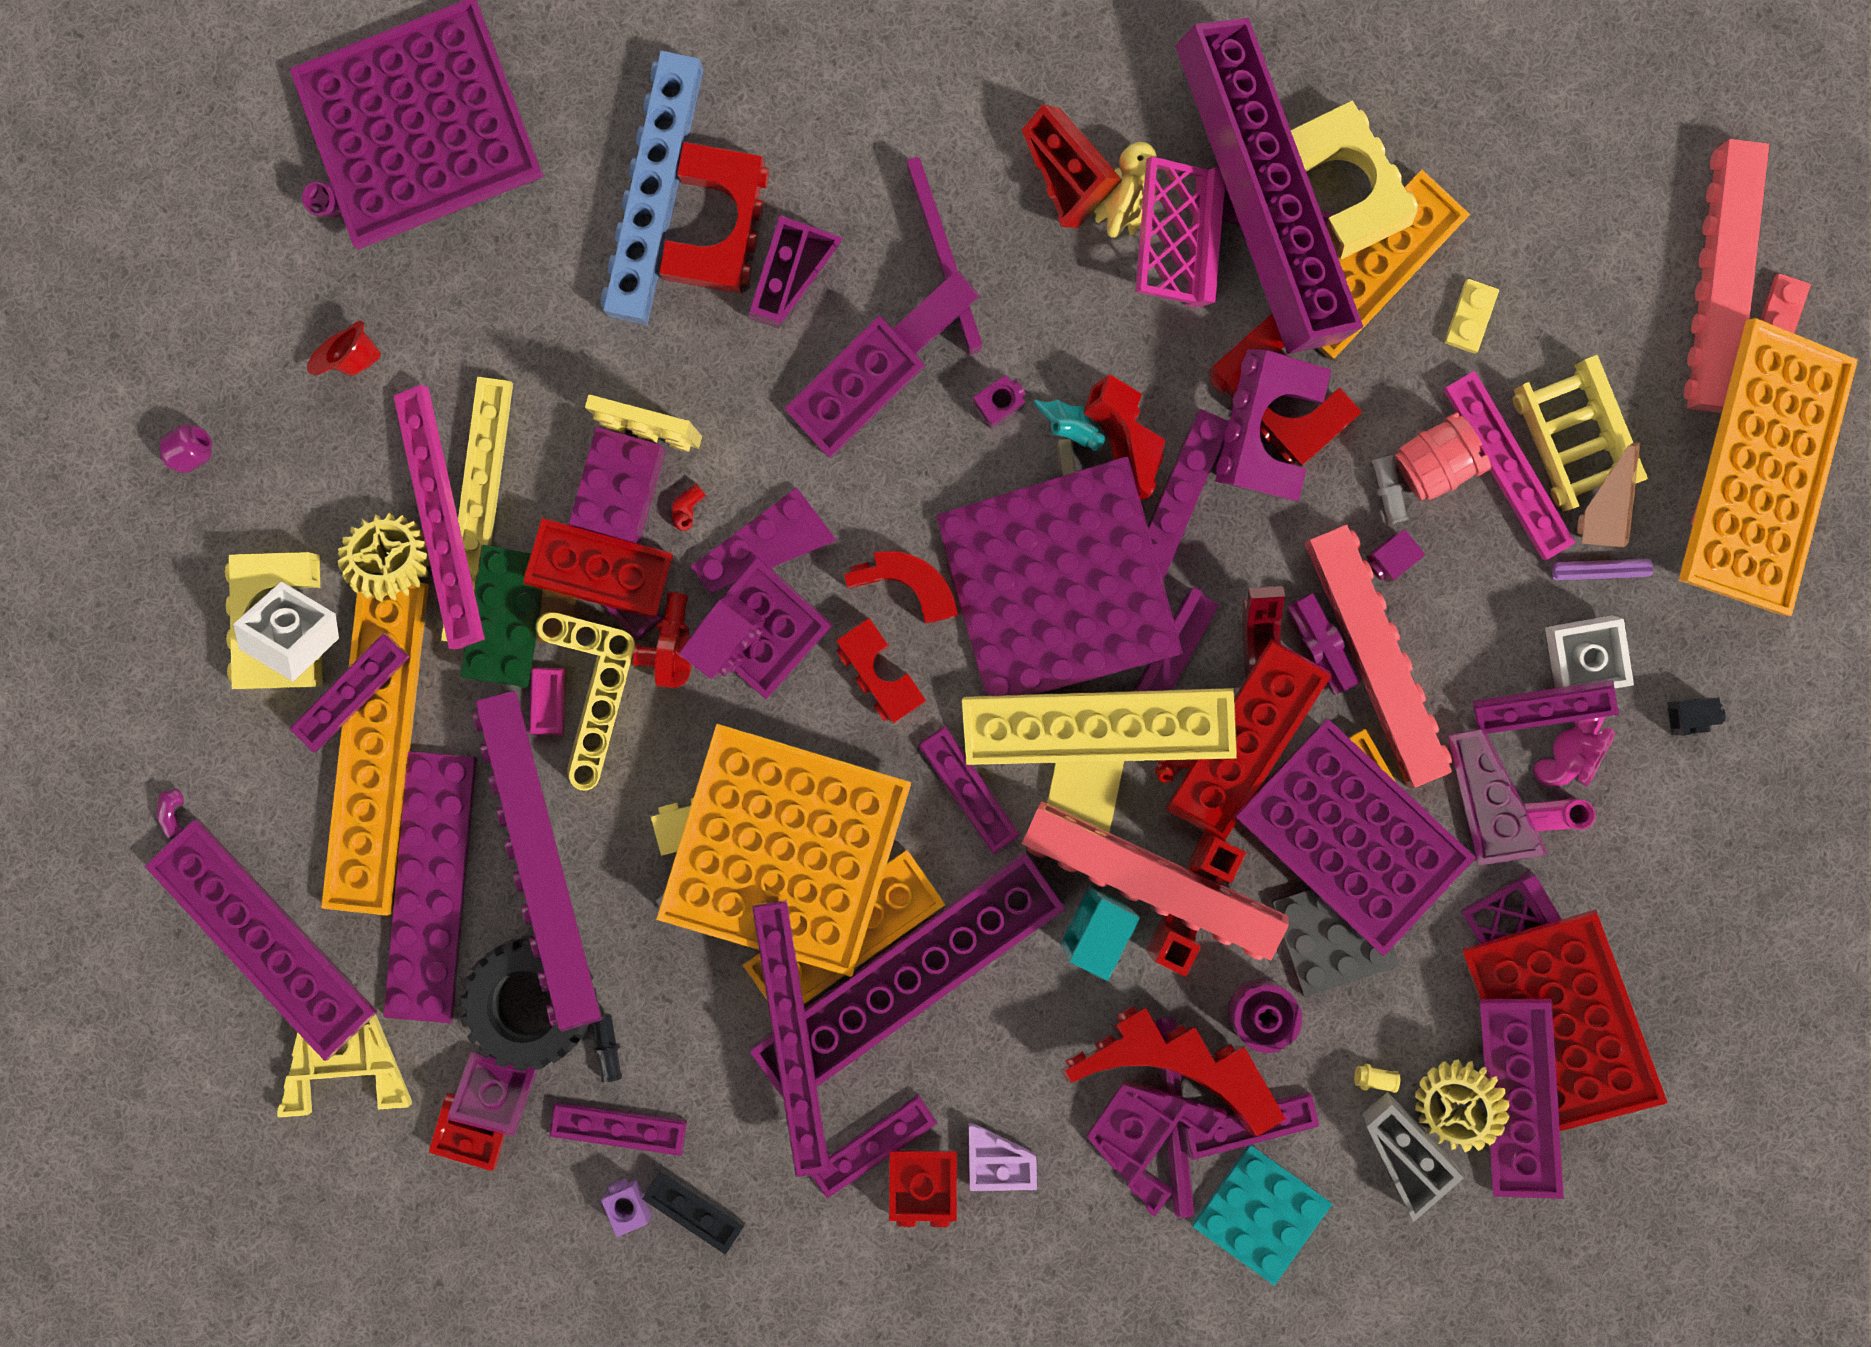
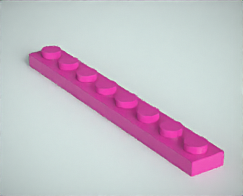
M418 385L393 397L449 649L457 650L485 640L429 387Z

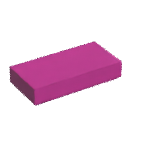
M531 668L529 734L564 735L565 668Z

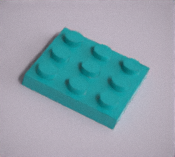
M1251 1144L1247 1145L1194 1219L1192 1227L1275 1286L1333 1204Z

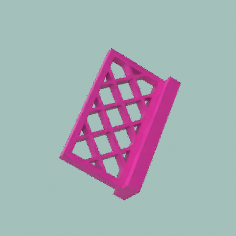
M1152 156L1146 159L1136 293L1186 302V306L1202 307L1215 303L1225 182L1219 168L1214 167L1207 170ZM1157 168L1163 169L1171 180L1163 189L1156 180ZM1187 175L1196 177L1195 192L1190 195L1181 181ZM1174 186L1184 200L1176 209L1166 195ZM1157 200L1161 202L1168 213V216L1161 222L1158 221L1153 213V206ZM1185 207H1188L1193 214V223L1189 228H1187L1178 214ZM1171 219L1181 233L1173 242L1163 228ZM1155 233L1166 247L1158 255L1155 254L1150 246L1151 237ZM1184 239L1190 247V258L1187 261H1184L1176 248ZM1168 253H1170L1179 267L1171 275L1168 274L1160 261ZM1153 266L1163 280L1157 287L1147 285L1148 270ZM1180 273H1183L1188 281L1187 293L1180 292L1173 281Z

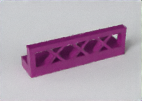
M1195 587L1188 590L1173 617L1183 654L1148 663L1133 691H1164L1174 688L1219 604L1203 596V591Z

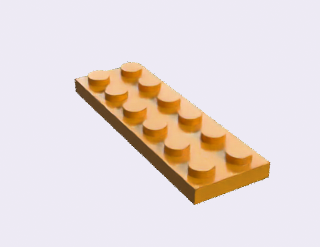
M1422 169L1404 187L1407 192H1411L1414 195L1418 204V211L1413 224L1348 257L1339 259L1363 328L1470 215ZM1363 328L1340 343L1319 347L1318 349L1332 361Z
M908 849L886 865L855 968L945 906V902ZM759 952L746 961L743 967L767 1000ZM797 961L804 1004L845 976Z

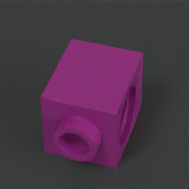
M1005 375L973 397V404L992 429L1024 407L1025 401L1023 397L1026 396V393L1016 379L1011 381ZM997 393H1005L1009 396L1011 403L1005 408H998L993 404L992 397Z
M1403 529L1392 535L1366 557L1371 562L1369 565L1373 575L1379 580L1384 578L1386 582L1398 578L1422 559L1425 553L1409 533Z

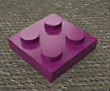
M471 1052L448 1114L449 1120L515 1137L537 1073L536 1070L528 1067L525 1071L514 1070V1065L511 1064L503 1068L495 1064L496 1058L488 1057L486 1059L480 1054Z

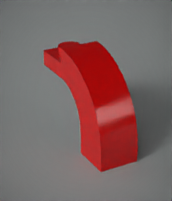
M897 551L874 553L876 566L870 567L869 562L851 566V572L844 574L848 589L884 580L898 581L907 585L914 591L920 601L925 624L958 617L952 592L944 578L926 561L911 554Z

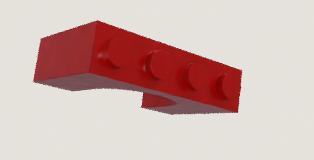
M683 142L677 174L681 183L724 192L736 203L738 217L732 233L716 245L703 247L665 240L660 275L666 281L742 294L743 285L749 286L751 280L752 266L747 265L749 252L755 253L758 234L753 233L755 220L761 221L764 202L759 200L761 188H767L769 168H765L763 156Z
M1270 314L1208 371L1212 375L1210 378L1212 385L1220 393L1226 391L1233 399L1238 389L1241 364L1246 356L1247 349L1268 350L1279 353L1285 348L1273 314ZM1338 388L1311 413L1302 417H1283L1267 407L1260 423V438L1266 443L1271 441L1279 451L1276 454L1282 462L1301 467L1359 416L1362 411L1341 388Z
M1203 832L1186 869L1219 884L1224 880L1232 883L1247 852ZM1170 913L1168 916L1163 915L1146 952L1154 962L1187 977L1201 948V945L1196 942L1197 930L1188 928L1181 923V918Z

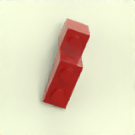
M1109 374L1091 387L1083 414L1093 419L1104 430L1109 438L1114 460L1123 457L1129 458L1140 500L1147 499L1156 487L1154 479L1157 469L1164 459L1162 452L1166 440L1135 421L1140 412L1138 405L1142 393Z

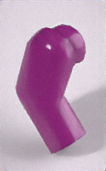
M175 788L169 792L165 790L159 795L155 813L167 840L176 837L182 831L174 815V810L176 806H180L184 802V798L180 790Z

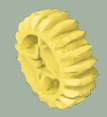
M388 513L386 518L381 520L380 516L375 514L373 522L368 523V521L362 519L361 528L351 527L352 537H342V543L345 547L338 548V555L341 558L338 560V566L343 573L342 577L346 583L350 584L354 592H361L367 599L375 595L376 599L382 602L385 595L389 594L390 598L395 601L397 593L401 591L409 596L408 587L412 585L420 588L418 577H428L426 567L431 565L424 533L414 521L408 523L407 518L403 515L395 520L394 516ZM388 540H399V541H397V542H391V541H388ZM366 571H369L370 573H377V572H379V573H382L383 575H372V574L366 573Z
M1459 1059L1454 1060L1451 1066L1444 1061L1438 1066V1069L1432 1067L1427 1073L1428 1076H1424L1419 1082L1421 1088H1418L1415 1093V1097L1419 1100L1415 1105V1110L1422 1112L1419 1117V1123H1428L1430 1125L1427 1129V1135L1433 1133L1439 1135L1437 1139L1438 1144L1447 1140L1450 1142L1451 1150L1456 1149L1458 1144H1461L1466 1153L1470 1151L1472 1145L1479 1151L1484 1148L1485 1143L1491 1145L1496 1141V1136L1502 1135L1505 1130L1503 1124H1506L1509 1120V1114L1505 1112L1509 1108V1101L1502 1099L1506 1093L1505 1088L1494 1087L1498 1081L1497 1076L1489 1079L1485 1076L1487 1072L1486 1067H1482L1478 1072L1474 1070L1473 1061L1468 1062L1465 1068ZM1437 1091L1442 1096L1441 1100L1446 1107L1444 1113L1438 1104ZM1480 1098L1487 1109V1120L1482 1116L1483 1111L1478 1106ZM1460 1103H1462L1463 1105H1465L1464 1108H1461L1459 1106L1457 1109L1454 1110L1457 1104L1459 1105Z

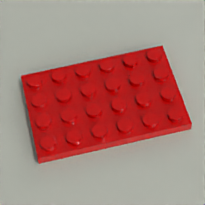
M1596 909L1463 948V954L1480 999H1551L1560 1131L1668 1104Z

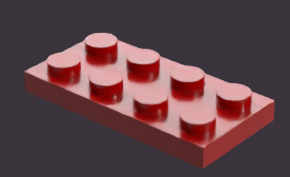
M541 518L523 583L656 619L673 553Z

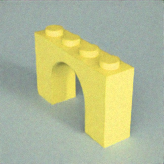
M1353 100L1291 130L1306 172L1325 162L1344 160L1359 166L1370 179L1372 192L1365 200L1328 218L1326 227L1340 260L1413 224L1418 211L1417 201L1411 192L1405 190L1401 183V174L1394 164L1391 165L1385 156V148L1379 137L1373 136L1369 129V121L1363 110L1357 109Z
M310 552L229 555V563L225 566V577L229 583L230 596L226 599V611L230 616V629L227 632L226 641L228 648L231 649V663H229L227 668V676L229 682L232 683V689L323 687L322 655L292 682L239 650L233 625L280 582L293 589L320 588V555Z

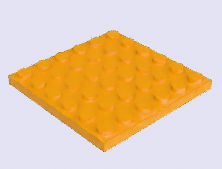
M717 723L656 920L759 950L752 906L787 900L797 961L852 977L911 782Z

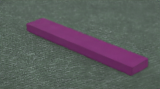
M917 156L907 160V170L944 280H946L957 270L921 159ZM969 306L957 319L969 355L981 352L982 341Z

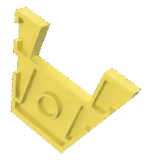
M376 1014L326 1061L297 1033L292 1053L293 1061L289 1075L286 1076L285 1092L282 1103L278 1108V1117L303 1116L312 1113L310 1079L375 1075L378 1110L405 1108L412 1105V1099Z

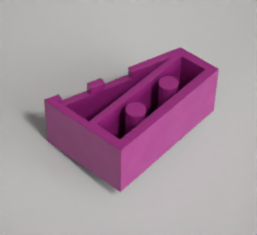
M779 215L747 318L779 329L840 246L843 237Z

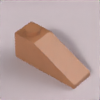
M1633 442L1628 445L1586 508L1585 514H1580L1577 533L1583 534L1582 544L1624 548L1629 543L1640 443Z

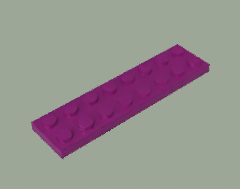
M408 751L383 1018L439 1023L453 1022L477 757Z
M194 819L144 866L324 1061L329 1060L378 1012L200 820Z

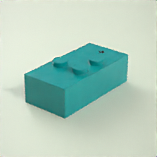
M1090 885L1060 945L1069 962L1108 981L1140 917L1125 902Z

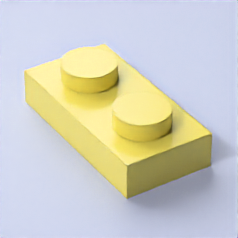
M1467 279L1444 343L1474 354L1477 353L1499 289Z

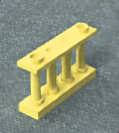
M1598 355L1574 365L1576 368L1574 376L1534 392L1529 382L1513 389L1515 396H1513L1514 407L1519 414L1524 415L1553 487L1550 489L1551 498L1557 507L1561 506L1563 512L1579 507L1576 496L1601 487L1628 445L1633 443ZM1577 388L1585 390L1589 400L1586 407L1545 422L1538 404ZM1589 419L1597 420L1601 430L1598 438L1563 452H1557L1551 434ZM1601 450L1610 452L1614 462L1612 468L1570 484L1563 467L1564 465ZM1640 458L1638 459L1636 483L1648 479Z

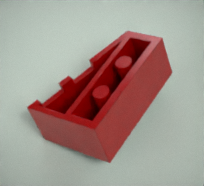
M1043 104L1021 129L1036 167L1042 172L1047 185L1045 189L1049 198L1053 199L1059 214L1057 218L1061 227H1079L1122 179L1059 107Z

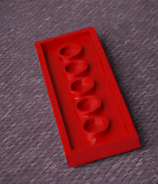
M1271 639L1234 697L1236 758L1195 759L1167 803V811L1225 841L1238 821L1234 815L1256 794L1331 678V672Z

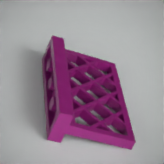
M1530 869L1519 875L1517 880L1461 910L1480 943L1487 942L1482 932L1490 933L1488 941L1493 940L1495 935L1501 937L1510 935V933L1497 930L1501 913L1519 917L1515 933L1522 931L1525 919L1539 922L1540 925L1562 919L1536 875ZM1519 889L1524 897L1521 912L1503 908L1506 895ZM1499 900L1497 906L1491 905L1493 902ZM1528 906L1530 907V909H1531V911L1533 912L1534 916H1533V915L1526 914V913H1527V910H1528ZM1482 908L1496 911L1491 928L1477 925L1471 915Z

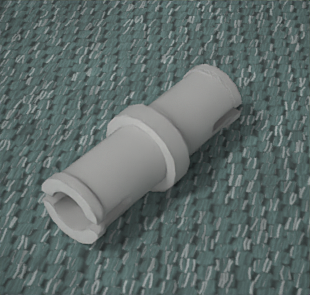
M1393 455L1372 460L1379 489L1376 491L1377 495L1382 497L1388 525L1409 519L1401 493L1404 487L1403 483L1399 484Z

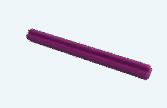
M1161 1017L1156 1020V1027L1164 1041L1167 1040L1165 1034L1176 1027V1020L1173 1017ZM1160 1068L1162 1091L1183 1097L1181 1074ZM1179 1121L1167 1137L1174 1214L1176 1217L1187 1218L1193 1216L1194 1206L1189 1154L1182 1125L1185 1123Z

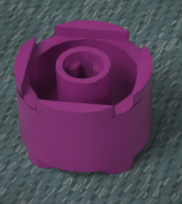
M1256 979L1243 983L1235 991L1229 1002L1228 1018L1232 1030L1248 1047L1261 1053L1278 1052L1296 1040L1301 1031L1302 1012L1297 1001L1286 989L1276 982ZM1268 1010L1271 1016L1270 1018L1264 1017L1262 1022L1258 1018L1259 1014Z

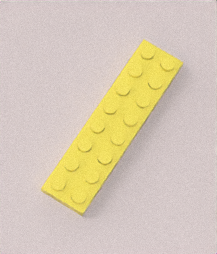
M1234 688L974 696L962 699L966 765L1236 758Z

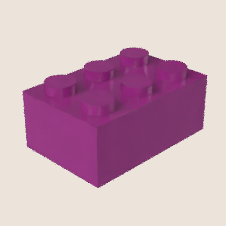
M596 427L569 524L577 528L640 544L666 449L657 443Z

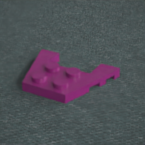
M1123 1080L1088 1131L1087 1137L1114 1170H1118L1127 1181V1186L1134 1195L1137 1194L1146 1204L1148 1212L1155 1217L1170 1197L1172 1188L1145 1171L1150 1161L1179 1121H1182L1210 1140L1227 1117V1111L1220 1107Z

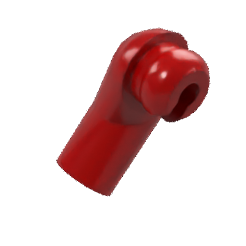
M697 483L679 495L672 503L671 521L673 526L680 531H687L692 527L693 506L706 497V494Z
M1195 759L1160 760L1156 765L1155 774L1160 782L1170 783L1182 768L1189 769Z

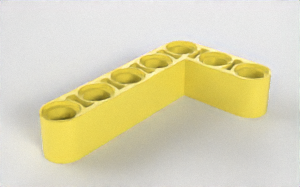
M547 612L542 614L536 622V632L542 640L597 655L567 767V776L571 784L579 790H589L596 786L600 779L634 651V641L631 635L623 630L555 612ZM549 618H556L561 624L559 634L554 637L546 636L542 630L543 623ZM582 627H589L594 633V638L590 644L580 645L576 640V633ZM621 635L626 641V648L622 653L614 654L610 651L609 642L614 636ZM606 668H614L618 674L617 681L611 686L603 685L600 680V675ZM599 700H604L609 705L608 714L602 718L594 717L591 712L593 704ZM589 733H597L601 739L599 746L594 750H587L583 746V739ZM587 765L591 767L592 775L588 781L578 782L575 780L574 772L579 766Z

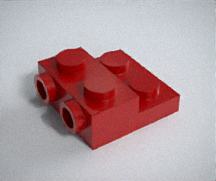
M890 1150L889 1221H896V1226L914 1227L916 1226V1221H930L931 1227H949L950 1222H957V1150Z

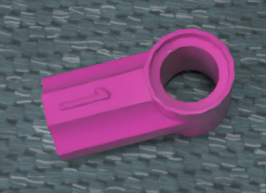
M1576 798L1523 803L1537 831L1583 830L1589 828L1596 817L1595 809L1591 803ZM1579 805L1582 810V816L1577 822L1573 823L1569 813L1573 806Z

